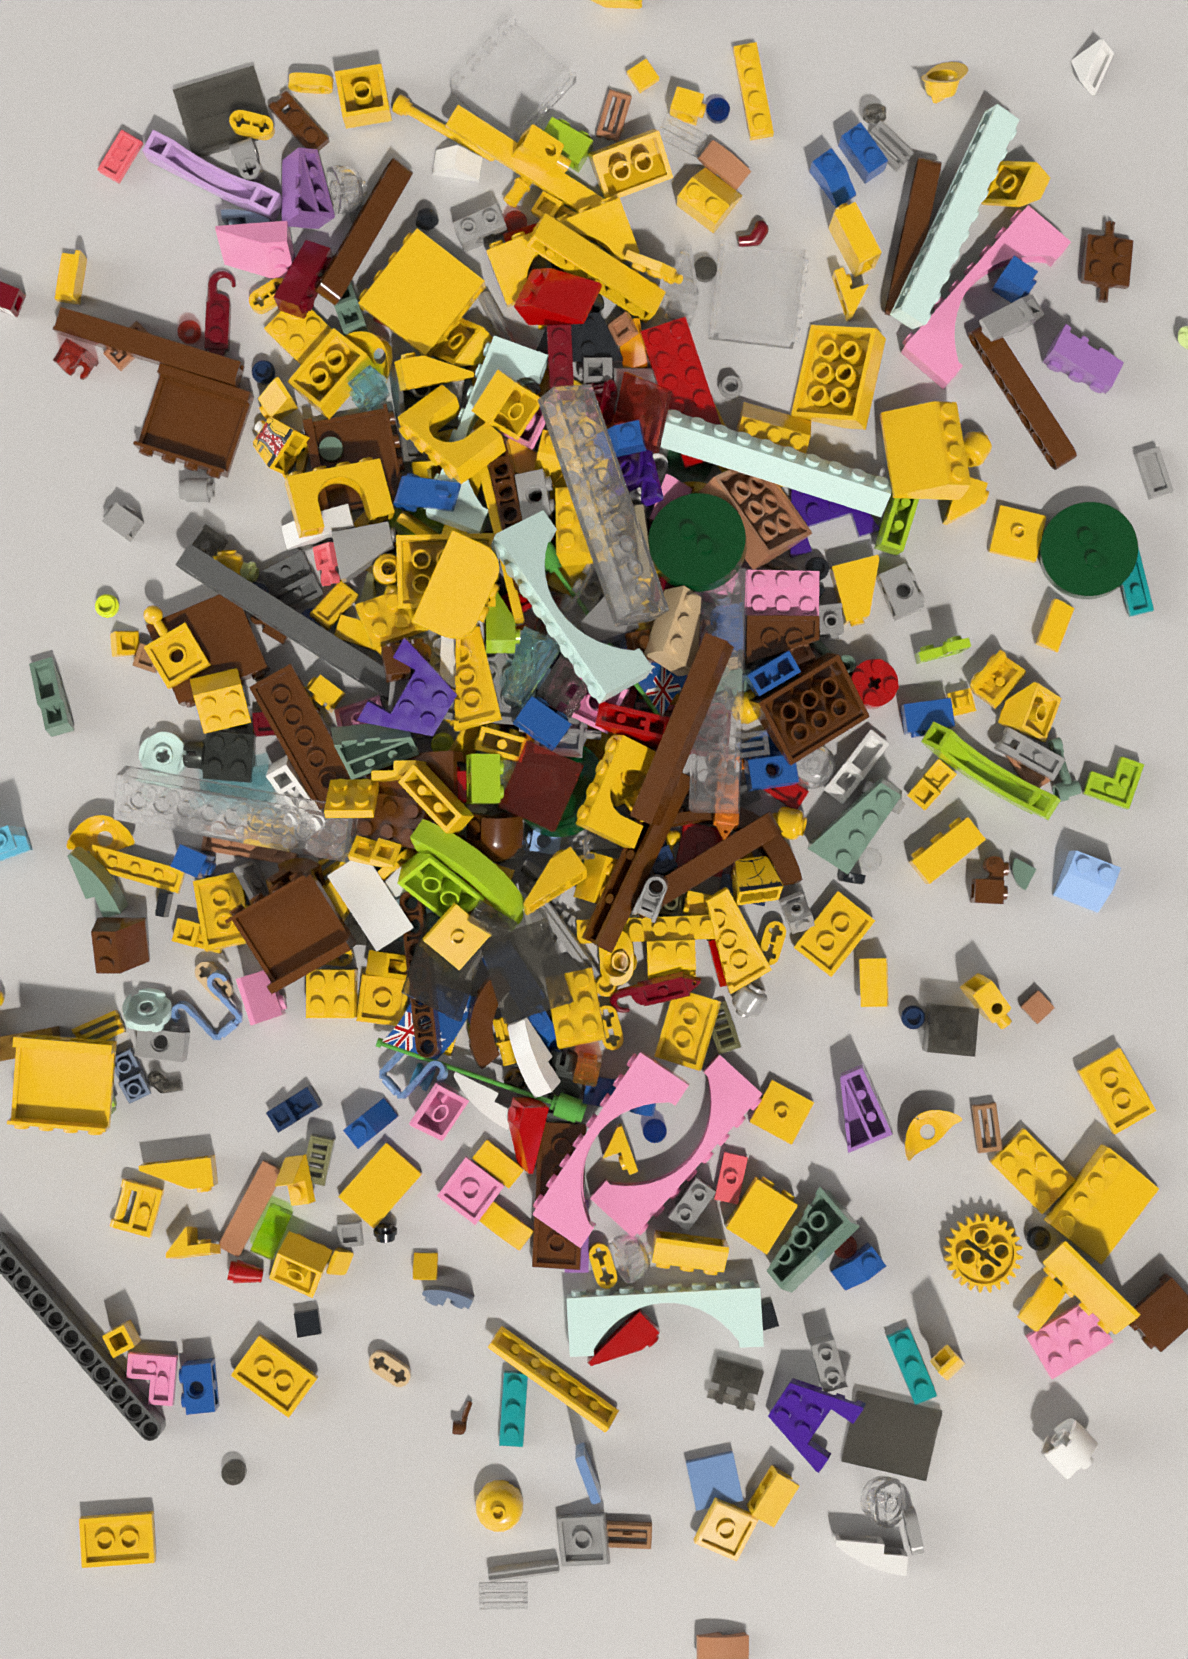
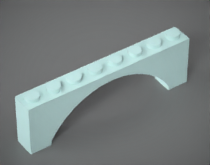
M497 336L493 337L491 343L487 342L483 356H486L483 365L479 364L476 369L475 378L477 380L475 386L471 385L466 397L469 400L466 408L462 407L458 416L459 427L457 430L454 429L452 431L449 442L459 441L470 435L479 418L471 410L497 370L502 371L523 385L531 383L540 384L548 365V355ZM443 468L441 473H437L434 477V480L459 483L454 478L450 479L445 474ZM469 480L461 484L454 512L424 508L426 509L427 518L470 534L483 533L489 518V509L482 507L470 486Z
M543 510L497 533L491 543L492 551L504 564L509 577L515 580L522 596L528 599L535 615L544 622L548 634L555 638L562 654L570 660L577 676L583 679L590 695L596 698L600 704L645 679L653 667L639 648L635 651L626 650L598 642L574 627L560 612L552 599L545 577L547 544L552 540L557 529Z
M742 1280L740 1284L730 1285L729 1281L716 1282V1286H706V1283L702 1282L693 1283L692 1287H682V1284H670L668 1288L658 1289L657 1285L644 1286L643 1290H634V1287L631 1286L620 1287V1291H610V1288L595 1289L596 1292L586 1293L585 1289H575L571 1291L572 1293L567 1294L570 1357L594 1356V1348L603 1335L618 1320L639 1308L659 1303L684 1304L710 1314L732 1332L738 1340L739 1348L764 1347L761 1292L759 1283H754V1280Z

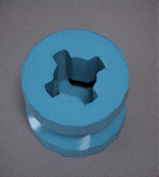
M422 1063L417 1064L409 1084L425 1068ZM436 1070L419 1084L422 1090L427 1092Z

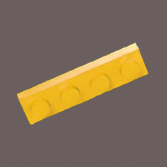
M757 42L733 46L750 141L773 137L774 131Z
M92 844L90 854L104 866L109 874L180 893L185 877L184 872L169 865Z

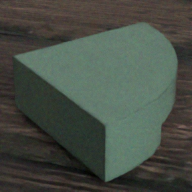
M1014 858L1011 870L1016 884L1021 889H1027L1036 868Z

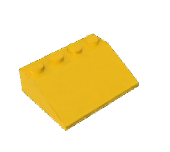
M811 325L791 415L831 426L866 430L886 338L877 328Z
M933 401L881 412L880 420L893 498L961 500L970 488L971 481L957 402Z
M494 533L462 534L492 550L491 543L494 539ZM451 534L396 535L398 609L418 608ZM496 597L494 600L489 598L486 607H496Z
M1103 1144L1098 1147L1075 1177L1076 1181L1062 1194L1043 1219L1101 1265L1159 1190L1156 1185L1131 1164Z
M1066 1241L1061 1242L1042 1261L1045 1265L1042 1270L1052 1280L1057 1277L1063 1283L1060 1288L1071 1298L1075 1295L1081 1301L1079 1307L1089 1316L1093 1313L1099 1319L1097 1324L1107 1334L1111 1331L1116 1335L1140 1316Z

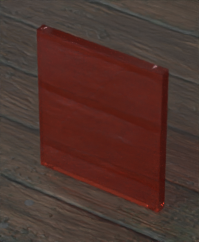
M624 372L613 426L639 420L643 428L646 449L659 453L672 391L629 372Z
M526 741L498 807L547 828L551 832H555L584 765L536 745L532 741Z

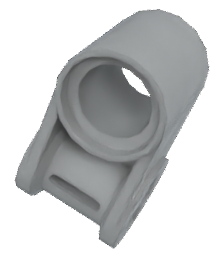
M252 138L229 145L233 159L243 179L263 184L265 176Z
M655 874L648 879L632 914L643 915L655 923L668 889V881L663 875ZM653 880L662 882L663 890L661 892H654L651 889L650 883Z

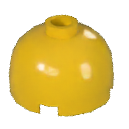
M494 1480L487 1483L476 1499V1514L480 1523L486 1529L493 1532H505L512 1529L519 1522L523 1513V1497L520 1490L509 1484L506 1480Z

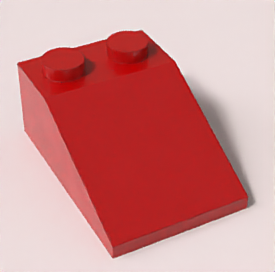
M553 268L532 269L514 308L528 325L584 324L602 285L600 282Z

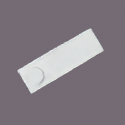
M287 755L269 765L266 774L267 779L306 833L327 821L324 813H319Z

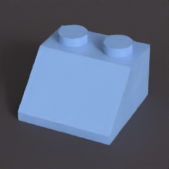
M1077 850L1069 851L1053 896L1098 913L1113 891L1121 867Z

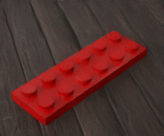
M686 316L640 331L664 408L677 410L684 415L693 418L699 417L706 422L721 425ZM680 453L685 469L706 462Z

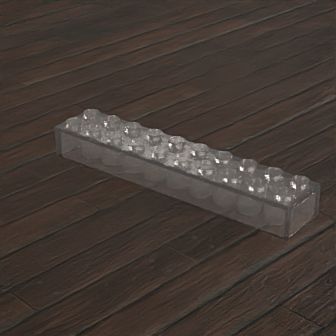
M591 384L553 387L538 399V403L614 625L618 627L653 621L669 611V607Z
M740 568L731 580L716 589L696 592L701 597L699 647L705 633L728 641L734 649L691 750L689 810L692 813L740 814L748 585L746 568Z
M125 766L116 774L114 820L346 863L349 861L348 854L355 840L358 818H325L324 808L326 802L132 766Z

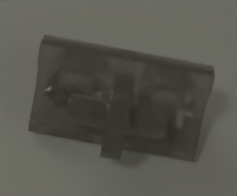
M479 900L467 919L468 922L503 943L506 942L510 932L517 925L516 921Z

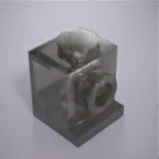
M205 524L192 545L213 558L218 555L217 551H222L226 547L228 541ZM209 541L210 546L207 549H203L204 543Z

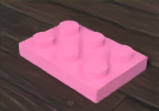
M747 570L746 618L747 615L819 616L820 571Z
M1081 1302L1045 1323L1037 1332L1033 1330L1025 1335L1051 1379H1054L1113 1343L1109 1333L1107 1334L1097 1324L1099 1319L1093 1313L1089 1316L1079 1307Z

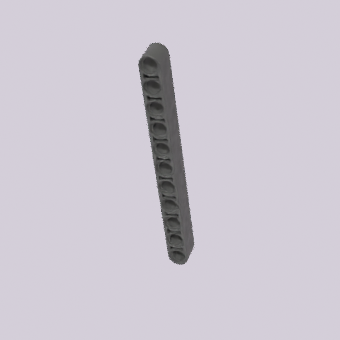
M188 544L175 564L178 568L389 701L390 682H386L385 671L382 665L203 551Z
M0 1232V1274L138 1434L147 1441L157 1439L166 1427L164 1416L154 1405L148 1404L149 1399L131 1378H126V1372L5 1233ZM7 1257L14 1259V1268L8 1266ZM23 1275L30 1278V1286H26L23 1283ZM38 1294H43L46 1297V1304L39 1302ZM54 1312L62 1315V1322H57L54 1319ZM70 1330L77 1332V1341L70 1338ZM85 1349L93 1351L94 1359H90L85 1355ZM101 1367L109 1369L110 1377L102 1375ZM116 1386H123L126 1390V1395H120L116 1390ZM132 1404H138L142 1408V1413L134 1412ZM148 1422L155 1423L158 1431H151L148 1428Z

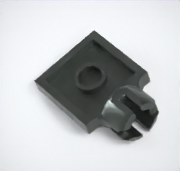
M210 732L206 733L204 740H187L183 750L195 753V756L182 755L183 764L187 768L201 769L203 772L202 779L252 783L256 735Z
M556 1047L550 1051L553 1057L548 1062L561 1082L552 1092L542 1095L543 1097L553 1100L554 1096L559 1097L560 1093L579 1098L584 1075L576 1072L578 1054L570 1049L567 1051L565 1061H561L563 1048L559 1049ZM545 1103L549 1107L547 1117L567 1121L553 1116L554 1111L550 1109L551 1104Z

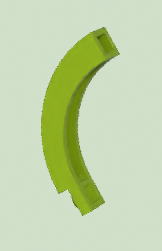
M936 722L932 723L921 741L930 751L955 770L994 795L1030 814H1035L1049 820L1061 801L1057 796L1024 781L998 766L969 746L953 730Z
M422 819L410 836L416 851L431 854L439 862L471 883L493 906L504 929L512 932L516 925L521 923L524 916L523 903L525 899L518 888L498 866L476 848L455 834H446L440 826Z

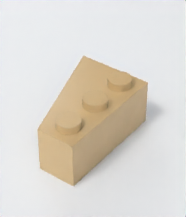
M686 586L665 589L644 652L646 656L677 676L689 674L699 650L700 596Z

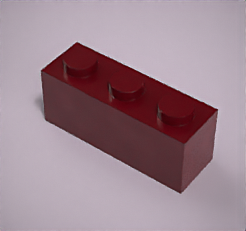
M305 240L273 297L280 311L305 319L307 313L312 310L318 295L315 292V288L334 257L331 248Z
M571 324L547 325L551 400L574 399Z

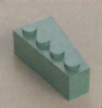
M881 777L858 800L844 810L838 818L825 827L819 835L814 837L809 842L807 849L846 874H849L902 796V790Z
M822 1187L818 1188L815 1193L816 1197L811 1205L808 1204L799 1224L794 1226L791 1231L792 1235L787 1243L783 1244L767 1269L768 1274L782 1290L792 1293L860 1227L834 1195Z

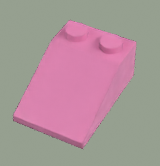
M287 221L215 226L225 265L268 278L285 277L295 259Z

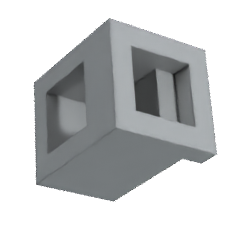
M584 358V366H579V381H584V387H587L589 383L602 384L606 380H613L612 358ZM594 373H599V374H600V376H592V375H593Z
M842 603L819 605V637H825V640L839 639V635L844 633ZM833 618L835 625L830 626L827 623V619Z
M802 891L779 899L782 913L792 934L806 931L810 927L815 926L813 915Z

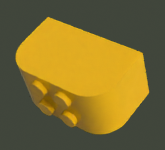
M452 530L411 622L452 640L463 639L469 636L476 629L479 621L484 623L489 612V608L486 607L489 598L494 600L499 590V585L496 584L499 578V563L495 553L489 547Z

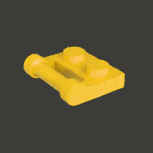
M122 1179L121 1187L123 1188L115 1217L111 1218L110 1227L150 1238L165 1190L138 1183L131 1179ZM133 1190L137 1192L130 1220L125 1222L124 1216L131 1191Z

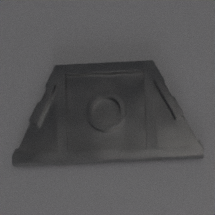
M589 313L584 324H571L573 362H584V358H612V361H623V356L601 313ZM546 327L536 351L548 355Z

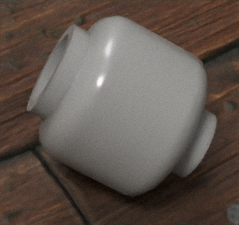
M752 981L737 990L732 999V1003L736 1008L735 1012L743 1018L758 1016L768 1000L765 988Z

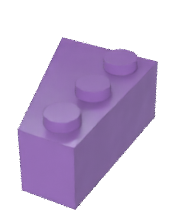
M299 147L282 160V221H287L288 227L320 229L335 218L318 150Z
M861 1064L842 1072L840 1081L848 1153L893 1135V1129L864 1065Z

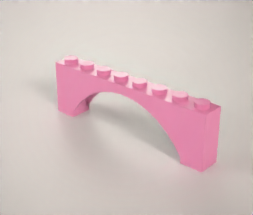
M1029 205L1023 212L1019 209L1010 219L1012 224L1008 229L1003 227L994 237L997 240L991 247L988 244L979 254L981 257L980 261L977 264L972 262L964 271L965 278L961 282L957 279L948 291L951 294L946 299L943 297L939 299L933 307L935 312L931 315L928 323L920 326L915 335L911 332L902 342L904 348L901 354L942 389L950 383L963 367L959 363L956 353L955 322L960 303L967 291L986 274L1007 266L1013 256H1016L1025 263H1046L1051 267L1071 243L1069 239Z
M643 1051L639 1055L635 1053L626 1064L630 1067L625 1076L620 1073L613 1084L616 1087L612 1095L606 1094L600 1103L603 1109L598 1116L596 1114L592 1115L586 1124L589 1130L585 1136L582 1134L578 1136L573 1144L576 1148L571 1156L566 1154L559 1165L563 1169L558 1176L552 1175L546 1184L549 1190L545 1196L540 1194L533 1204V1207L536 1209L532 1215L580 1248L596 1225V1223L591 1221L588 1213L583 1187L586 1158L596 1136L610 1121L633 1108L667 1102L676 1106L690 1084Z
M717 1054L703 1069L709 1084V1117L703 1137L692 1154L671 1172L651 1180L622 1183L612 1182L605 1178L590 1195V1199L632 1238L636 1234L640 1236L648 1228L649 1224L647 1222L652 1216L656 1218L665 1209L663 1204L668 1198L673 1200L681 1191L679 1186L685 1180L689 1182L698 1172L696 1167L701 1162L705 1164L713 1156L712 1150L717 1144L723 1145L729 1138L728 1132L733 1126L738 1128L746 1119L744 1114L749 1109L754 1110L762 1101L760 1098L762 1093L720 1054Z

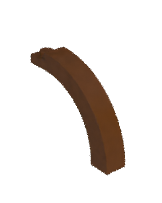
M714 800L691 801L688 805L689 811L686 812V808L679 809L671 827L700 823L713 824ZM740 806L739 825L733 831L737 832L760 816ZM780 834L757 848L762 856L769 859L783 886L798 884L803 880L797 860L789 845Z

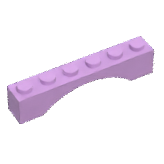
M155 130L151 132L142 150L149 162L246 211L268 218L270 222H275L282 209L280 193L260 183L232 175L193 154L175 140Z

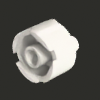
M1073 1418L1067 1419L1053 1429L1056 1434L1052 1439L1049 1436L1046 1437L1041 1445L1040 1452L1061 1475L1069 1479L1078 1469H1087L1092 1464L1093 1458L1091 1456L1098 1448L1099 1443L1079 1422Z

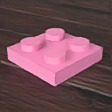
M466 1156L437 1197L476 1225L505 1185Z

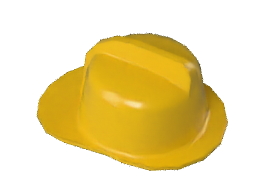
M959 62L941 63L931 68L921 77L925 81L926 93L932 97L933 103L937 104L945 98L956 94L959 82L967 74L968 67Z
M622 931L612 953L599 947L600 972L604 980L615 986L623 985L629 981L637 966V957L629 935Z

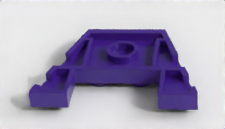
M646 440L647 451L610 458L605 486L609 488L607 493L609 496V518L611 500L641 487V503L645 506L660 502L664 498L651 446Z
M791 489L790 502L808 527L851 515L858 538L880 530L869 513ZM808 537L790 548V558L811 553L812 549Z
M404 637L393 658L415 670L391 712L368 700L357 720L363 723L433 736L456 698L457 692L429 664L426 658L418 652L408 638Z
M792 1378L771 1409L768 1417L812 1468L819 1473L830 1458L831 1453L812 1441V1436L830 1410L835 1411L854 1424L866 1403L860 1400L854 1402L845 1399V1395L839 1393L833 1395L824 1392L821 1387Z

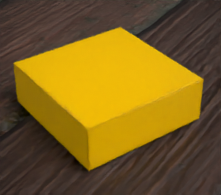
M644 59L627 71V76L639 93H642L659 81V76L647 59Z

